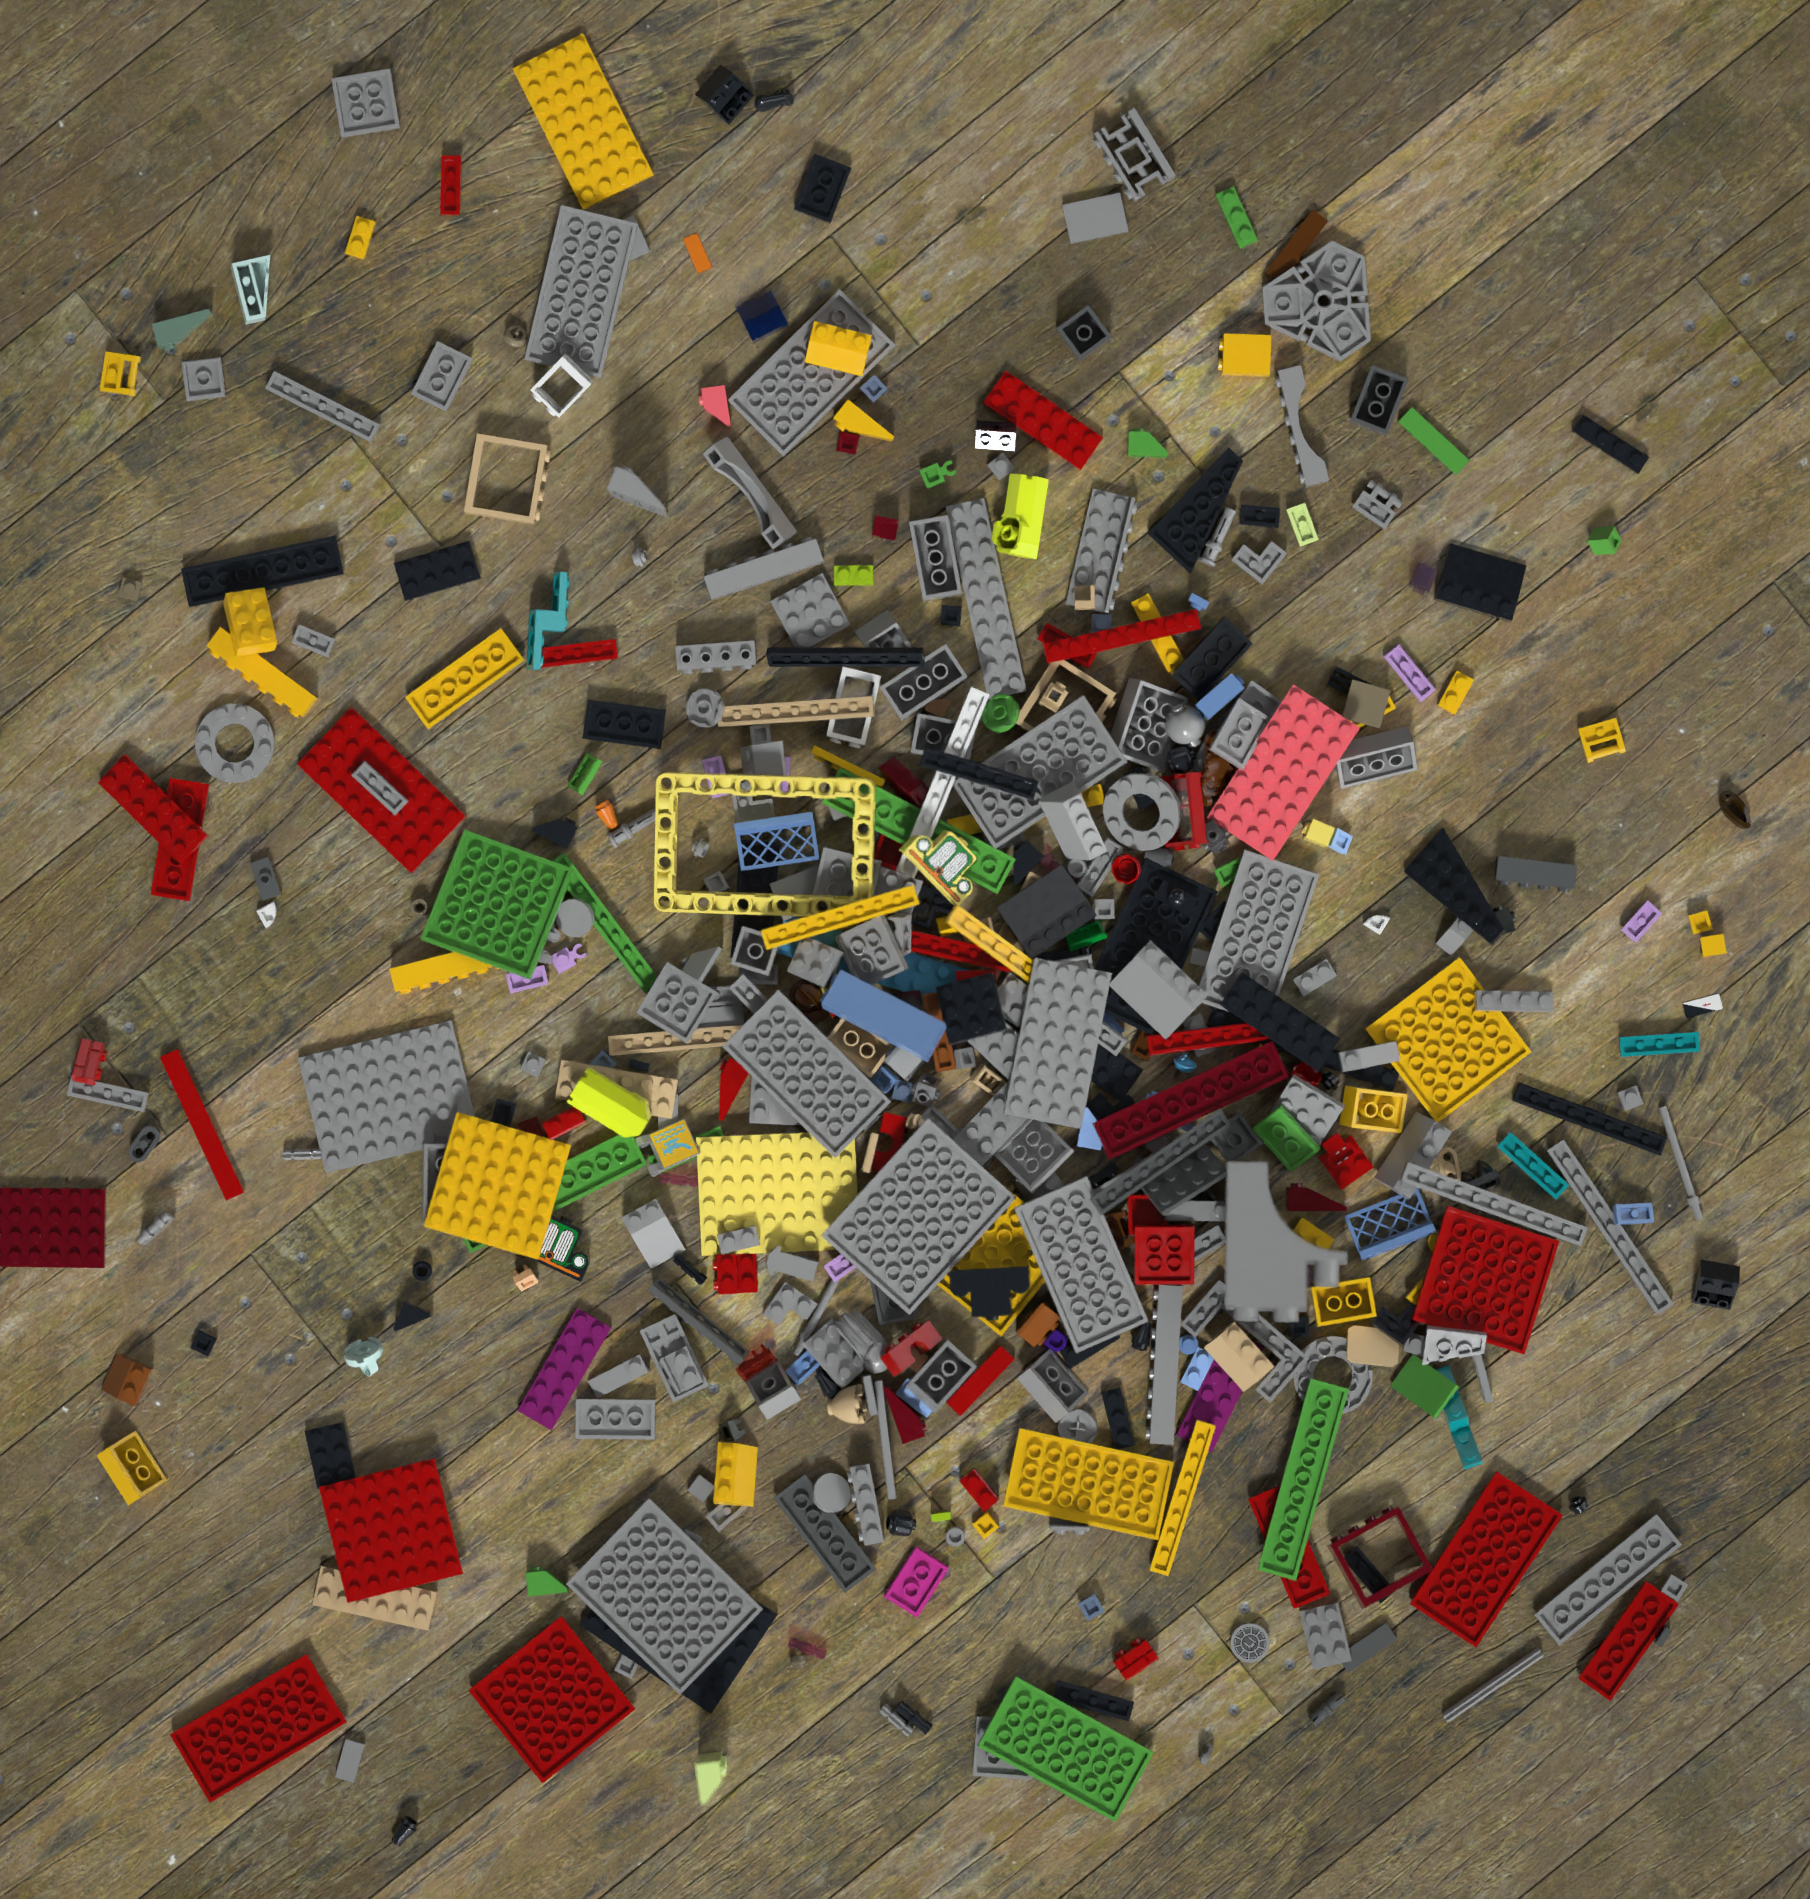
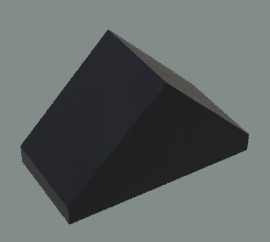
M405 1301L393 1329L396 1332L433 1316L431 1311Z

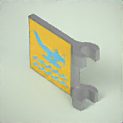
M685 1118L635 1139L640 1149L650 1144L658 1163L648 1166L652 1177L670 1167L700 1155Z

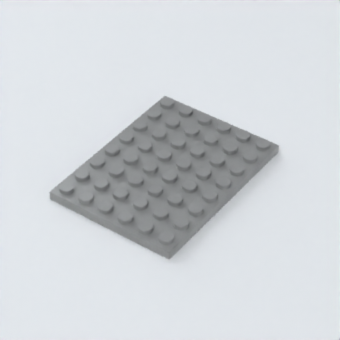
M452 1020L298 1058L326 1173L422 1150L424 1144H447L456 1112L476 1117Z
M927 1118L821 1236L910 1315L1016 1199V1196L935 1123Z
M650 1498L566 1583L679 1695L763 1610L739 1584Z

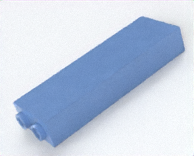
M842 970L833 976L830 982L831 988L829 991H825L821 998L823 1009L928 1062L946 1030L944 1022Z

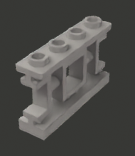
M1133 108L1120 118L1125 126L1110 135L1103 127L1099 131L1094 132L1095 138L1092 140L1097 149L1101 148L1105 154L1103 158L1108 166L1112 165L1115 172L1113 175L1117 182H1122L1125 186L1123 191L1127 198L1136 202L1145 196L1141 186L1154 178H1157L1162 186L1174 179L1176 175L1136 109ZM1128 120L1132 122L1143 143H1141L1138 136L1128 142L1124 135V132L1131 128ZM1102 136H1104L1107 142L1117 137L1122 145L1114 150L1117 159L1113 157ZM1136 144L1145 160L1129 169L1120 153ZM1150 153L1163 173V177L1159 171L1149 175L1145 170L1144 166L1152 162L1149 156ZM1123 169L1128 176L1137 171L1142 178L1141 181L1134 185L1137 193H1135L1124 175Z

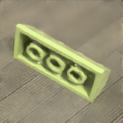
M722 1751L698 1754L695 1767L701 1804L707 1802L722 1782L723 1776L726 1775L728 1768L726 1756H722Z

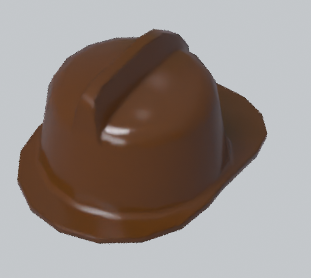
M806 979L799 980L793 984L789 993L790 1001L808 1020L820 1022L830 1015L829 1011L822 1007L821 998L823 994L817 984Z

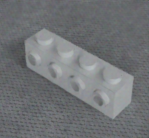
M755 641L675 646L677 670L682 671V674H692L693 670L701 669V673L713 672V668H721V671H733V667H741V670L753 669V666L757 665Z
M870 1462L851 1465L850 1471H847L849 1483L853 1482L854 1490L850 1492L852 1502H856L858 1510H854L856 1522L861 1524V1529L858 1530L860 1542L864 1541L865 1546L884 1542Z

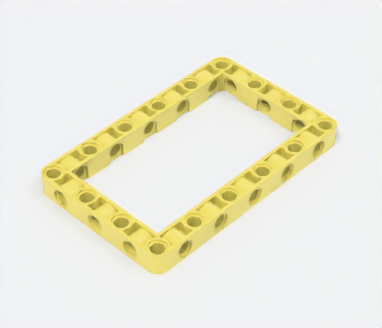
M665 772L661 774L656 780L655 907L662 912L809 916L823 912L818 908L819 901L826 902L827 910L873 897L876 792L874 782L869 778L694 772ZM664 777L671 779V787L667 788L663 785ZM706 778L711 781L710 789L702 786L703 779ZM742 780H748L751 783L749 790L742 788ZM782 781L789 782V791L782 790ZM822 782L830 785L829 792L825 793L820 789ZM863 783L867 784L870 788L867 794L860 791V785ZM692 792L693 794L708 795L727 793L740 796L772 795V797L812 796V798L850 797L854 799L853 895L835 896L676 890L678 793ZM663 817H668L671 820L670 827H665L662 824ZM861 823L868 825V833L860 832L859 825ZM664 856L668 857L671 862L670 866L662 865L661 858ZM859 863H865L868 866L866 873L858 870ZM661 896L669 898L670 904L668 906L662 905L660 901ZM701 897L709 900L708 907L701 906ZM742 898L746 899L749 904L748 908L740 907L739 900ZM779 900H785L788 903L786 910L779 908Z

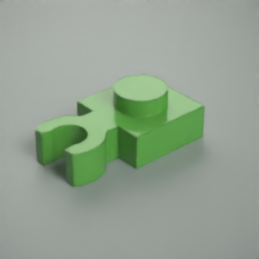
M951 460L946 461L941 468L938 463L919 470L927 489L945 482L943 476H953L957 473L956 470L952 472L947 470V466L953 463Z

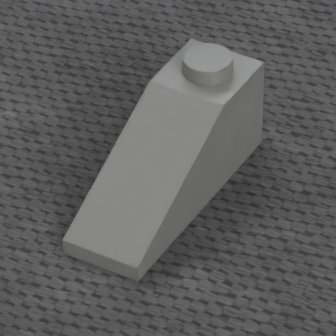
M1396 1041L1338 1052L1341 1072L1400 1061Z
M1188 1200L1164 1215V1220L1227 1221V1201Z
M640 1353L592 1378L588 1382L596 1398H599L648 1373L650 1370Z

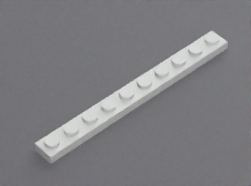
M973 687L970 688L944 751L945 753L964 758L990 694ZM936 771L910 837L918 834L931 839L956 778L955 776ZM902 854L896 871L915 878L918 869Z

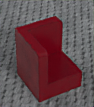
M875 515L872 537L894 541L899 520Z

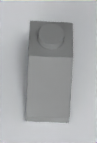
M1456 917L1435 944L1451 956L1473 930Z

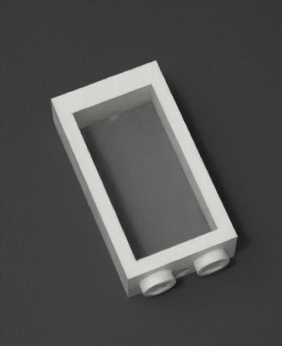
M843 667L835 699L873 696L875 706L882 676ZM872 717L830 720L826 737L830 738V742L841 744V741L849 742L850 747L860 749L861 745L865 746Z

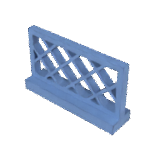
M813 812L734 823L741 871L820 860ZM810 825L811 834L806 840L798 834V831L802 826ZM783 829H789L794 833L788 842L778 836ZM763 832H769L774 836L768 845L759 840ZM749 834L754 838V841L748 848L741 844V835ZM796 835L805 841L799 850L790 845V842ZM811 837L813 839V844L809 842ZM776 838L785 844L779 854L770 848ZM756 841L766 847L760 856H757L750 850ZM808 843L814 848L815 856L806 857L800 852ZM787 846L796 852L791 860H786L781 856ZM768 849L777 855L774 861L770 863L761 859ZM748 852L758 858L753 865H744V857Z
M1418 1188L1413 1193L1416 1194L1418 1199L1416 1208L1405 1204L1406 1199L1401 1195H1397L1344 1216L1361 1262L1435 1233L1436 1230ZM1395 1202L1401 1205L1397 1215L1386 1211L1389 1203ZM1403 1206L1414 1210L1410 1221L1399 1216ZM1377 1209L1383 1212L1379 1222L1368 1218L1371 1210ZM1419 1212L1425 1216L1427 1222L1419 1225L1412 1222L1415 1213ZM1385 1213L1395 1217L1392 1228L1381 1224ZM1358 1216L1364 1219L1360 1229L1352 1226L1351 1218ZM1398 1219L1409 1223L1405 1231L1400 1232L1394 1229ZM1366 1220L1377 1225L1373 1235L1362 1231ZM1379 1226L1390 1230L1387 1238L1381 1239L1375 1236ZM1361 1233L1371 1237L1369 1245L1360 1247L1358 1239Z

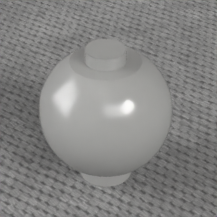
M1178 704L1168 714L1165 727L1168 736L1173 741L1185 744L1187 748H1193L1201 743L1200 737L1205 729V721L1201 712L1195 707Z

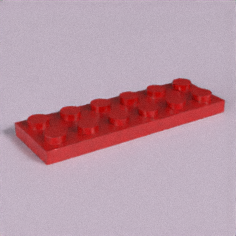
M1007 371L1004 372L983 403L1010 423H1016V427L1080 471L1103 439L1102 436Z
M126 754L98 782L180 864H183L209 836Z
M170 778L167 795L203 829L210 784ZM159 843L151 895L191 901L199 847L183 864H180Z
M1280 1485L1248 1498L1264 1539L1267 1536ZM1307 1539L1296 1581L1280 1576L1293 1609L1330 1594Z
M1645 1581L1577 1678L1611 1701L1679 1604Z

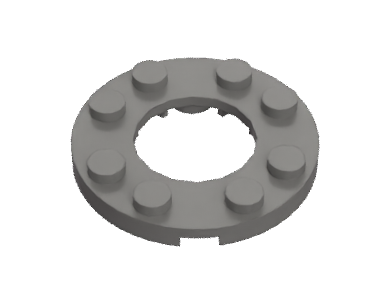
M226 704L212 710L202 720L195 737V749L201 765L213 777L225 782L241 783L254 779L268 766L274 754L275 738L271 725L260 712L243 704ZM230 724H241L247 727L254 739V749L250 756L244 761L237 763L222 759L215 746L219 731Z
M1131 773L1123 776L1110 787L1104 799L1103 814L1109 831L1120 843L1131 849L1148 851L1163 846L1175 835L1181 820L1180 802L1176 793L1167 782L1153 774ZM1134 794H1144L1156 802L1160 816L1155 827L1150 830H1138L1129 825L1124 816V803L1128 797Z
M1339 1336L1321 1337L1309 1343L1302 1350L1309 1359L1294 1375L1293 1381L1296 1392L1303 1402L1310 1378L1314 1379L1315 1366L1320 1360L1330 1356L1344 1359L1352 1370V1380L1348 1387L1349 1391L1342 1414L1353 1411L1366 1399L1372 1386V1367L1367 1364L1351 1363L1346 1359L1347 1338Z

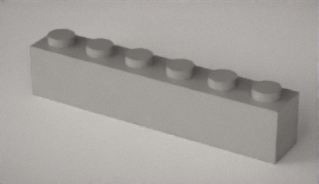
M811 537L800 540L801 544L793 546V543L782 546L781 551L774 552V549L763 553V557L756 559L755 556L744 559L745 563L737 565L734 562L726 565L724 570L718 571L717 568L706 572L707 575L704 576L711 600L824 563L817 540H812Z

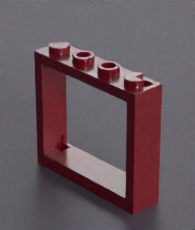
M1390 1506L1382 1510L1383 1515L1377 1518L1375 1515L1364 1520L1365 1525L1358 1527V1525L1353 1526L1347 1530L1349 1534L1343 1537L1339 1534L1330 1540L1331 1544L1327 1545L1361 1609L1372 1605L1433 1570L1399 1507L1392 1508ZM1395 1516L1422 1566L1366 1597L1338 1547Z

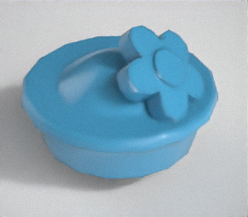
M1181 1053L1173 1059L1174 1067L1180 1070V1072L1191 1073L1197 1067L1193 1060L1187 1058L1186 1053Z

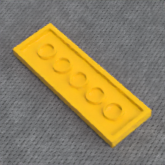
M500 628L405 698L429 730L525 660L502 628Z

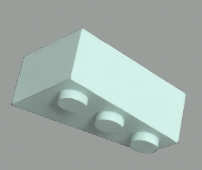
M270 255L232 263L231 265L245 325L264 321L266 318Z

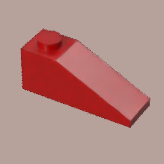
M729 1058L728 1061L724 1059L719 1069L722 1071L720 1075L719 1120L721 1121L724 1120L749 1074L740 1063L732 1058Z

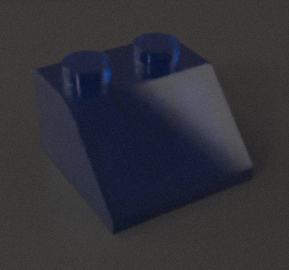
M771 291L736 307L752 343L788 327L782 310Z

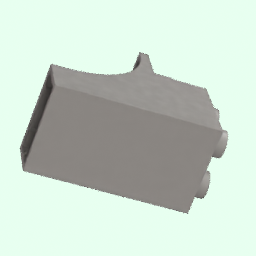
M1227 1162L1225 1307L1227 1311H1234L1235 1321L1256 1322L1259 1321V1311L1274 1312L1275 1322H1298L1299 1312H1307V1265H1315L1314 1284L1316 1287H1339V1265H1347V1252L1330 1251L1313 1246L1299 1238L1285 1225L1276 1212L1271 1200L1268 1163Z

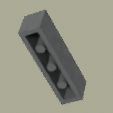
M1497 856L1494 880L1499 881V885L1510 886V883L1514 882L1518 883V887L1530 888V885H1538V889L1550 890V887H1556L1558 892L1569 893V889H1575L1577 865Z

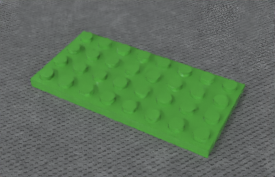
M1017 1676L1012 1680L977 1744L979 1748L1114 1822L1117 1821L1154 1753Z

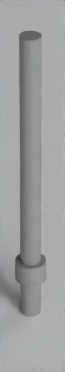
M1667 1106L1660 1107L1659 1110L1688 1195V1205L1692 1207L1696 1221L1704 1219L1699 1206L1700 1200L1698 1195L1696 1196Z
M831 1279L805 1331H802L800 1334V1341L793 1354L801 1356L805 1348L803 1344L811 1337L840 1279L836 1282Z

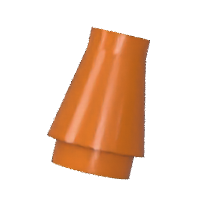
M608 799L594 806L596 809L595 813L609 830L619 825L613 804Z

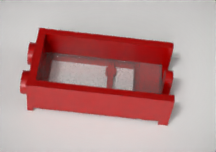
M1202 772L1159 777L1171 786L1180 802V824L1175 835L1165 844V848L1174 847V851L1186 850L1185 846H1189V849L1201 848L1200 844L1208 843V840H1206L1200 782Z

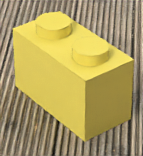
M1312 819L1310 822L1305 823L1301 833L1305 834L1303 839L1325 848L1328 846L1335 828Z

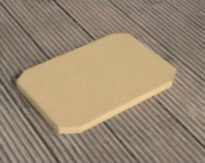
M1356 1325L1347 1329L1346 1359L1351 1363L1393 1367L1398 1364L1399 1344L1374 1327Z

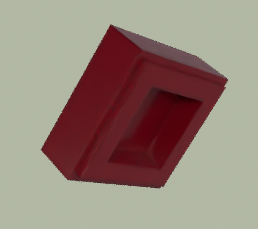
M840 431L836 451L856 455L860 435Z

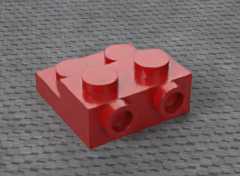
M756 1253L716 1255V1259H713V1271H717V1278L713 1279L714 1290H718V1294L758 1292Z

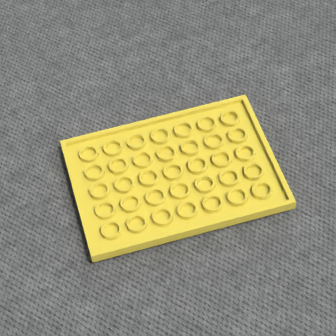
M809 1132L696 1137V1145L700 1152V1155H697L702 1256L721 1254L717 1234L756 1225L760 1245L725 1254L769 1253L776 1246H782L780 1251L784 1252L836 1250L821 1234L857 1196L855 1139L834 1158Z

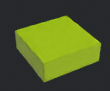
M950 1510L931 1513V1521L933 1522L951 1519Z

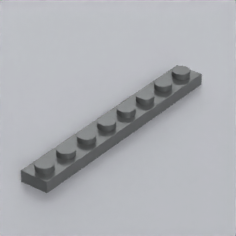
M1221 1109L1217 1110L1091 1197L1090 1201L1100 1215L1104 1214L1230 1127L1231 1124Z

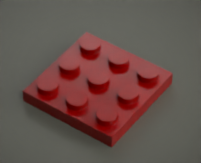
M1135 1225V1285L1194 1284V1225Z

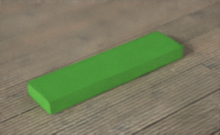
M1411 407L1398 421L1453 474L1457 475L1470 461L1414 408Z

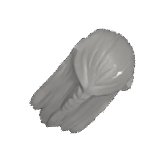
M851 1311L850 1313L844 1312L839 1317L840 1321L835 1322L837 1332L851 1345L869 1372L876 1374L885 1371L887 1367L880 1357L885 1354L884 1349L890 1344L884 1340L878 1330L861 1313Z

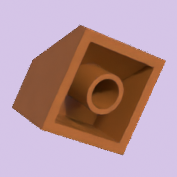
M1041 1301L1016 1330V1333L1033 1347L1037 1344L1041 1346L1047 1339L1045 1334L1050 1329L1053 1331L1059 1325L1058 1319L1060 1316Z
M117 1353L101 1390L121 1401L136 1406L139 1404L154 1368Z

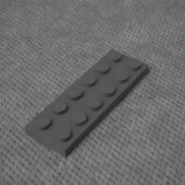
M804 1474L777 1494L774 1499L844 1593H846L874 1572L876 1567L835 1512H824L816 1506L812 1498L813 1483Z

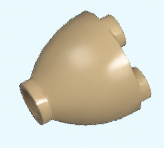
M857 1384L844 1388L833 1399L828 1400V1414L851 1424L866 1423L865 1411L869 1409L867 1399L863 1397V1385Z

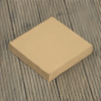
M872 1132L870 1135L862 1168L863 1172L870 1173L879 1136L878 1133Z

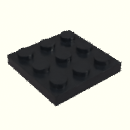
M993 972L935 987L943 1022L946 1024V1035L949 1045L1007 1031Z

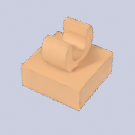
M523 1265L525 1271L520 1274L516 1269L514 1270L515 1276L513 1279L521 1292L539 1283L536 1275L527 1265Z

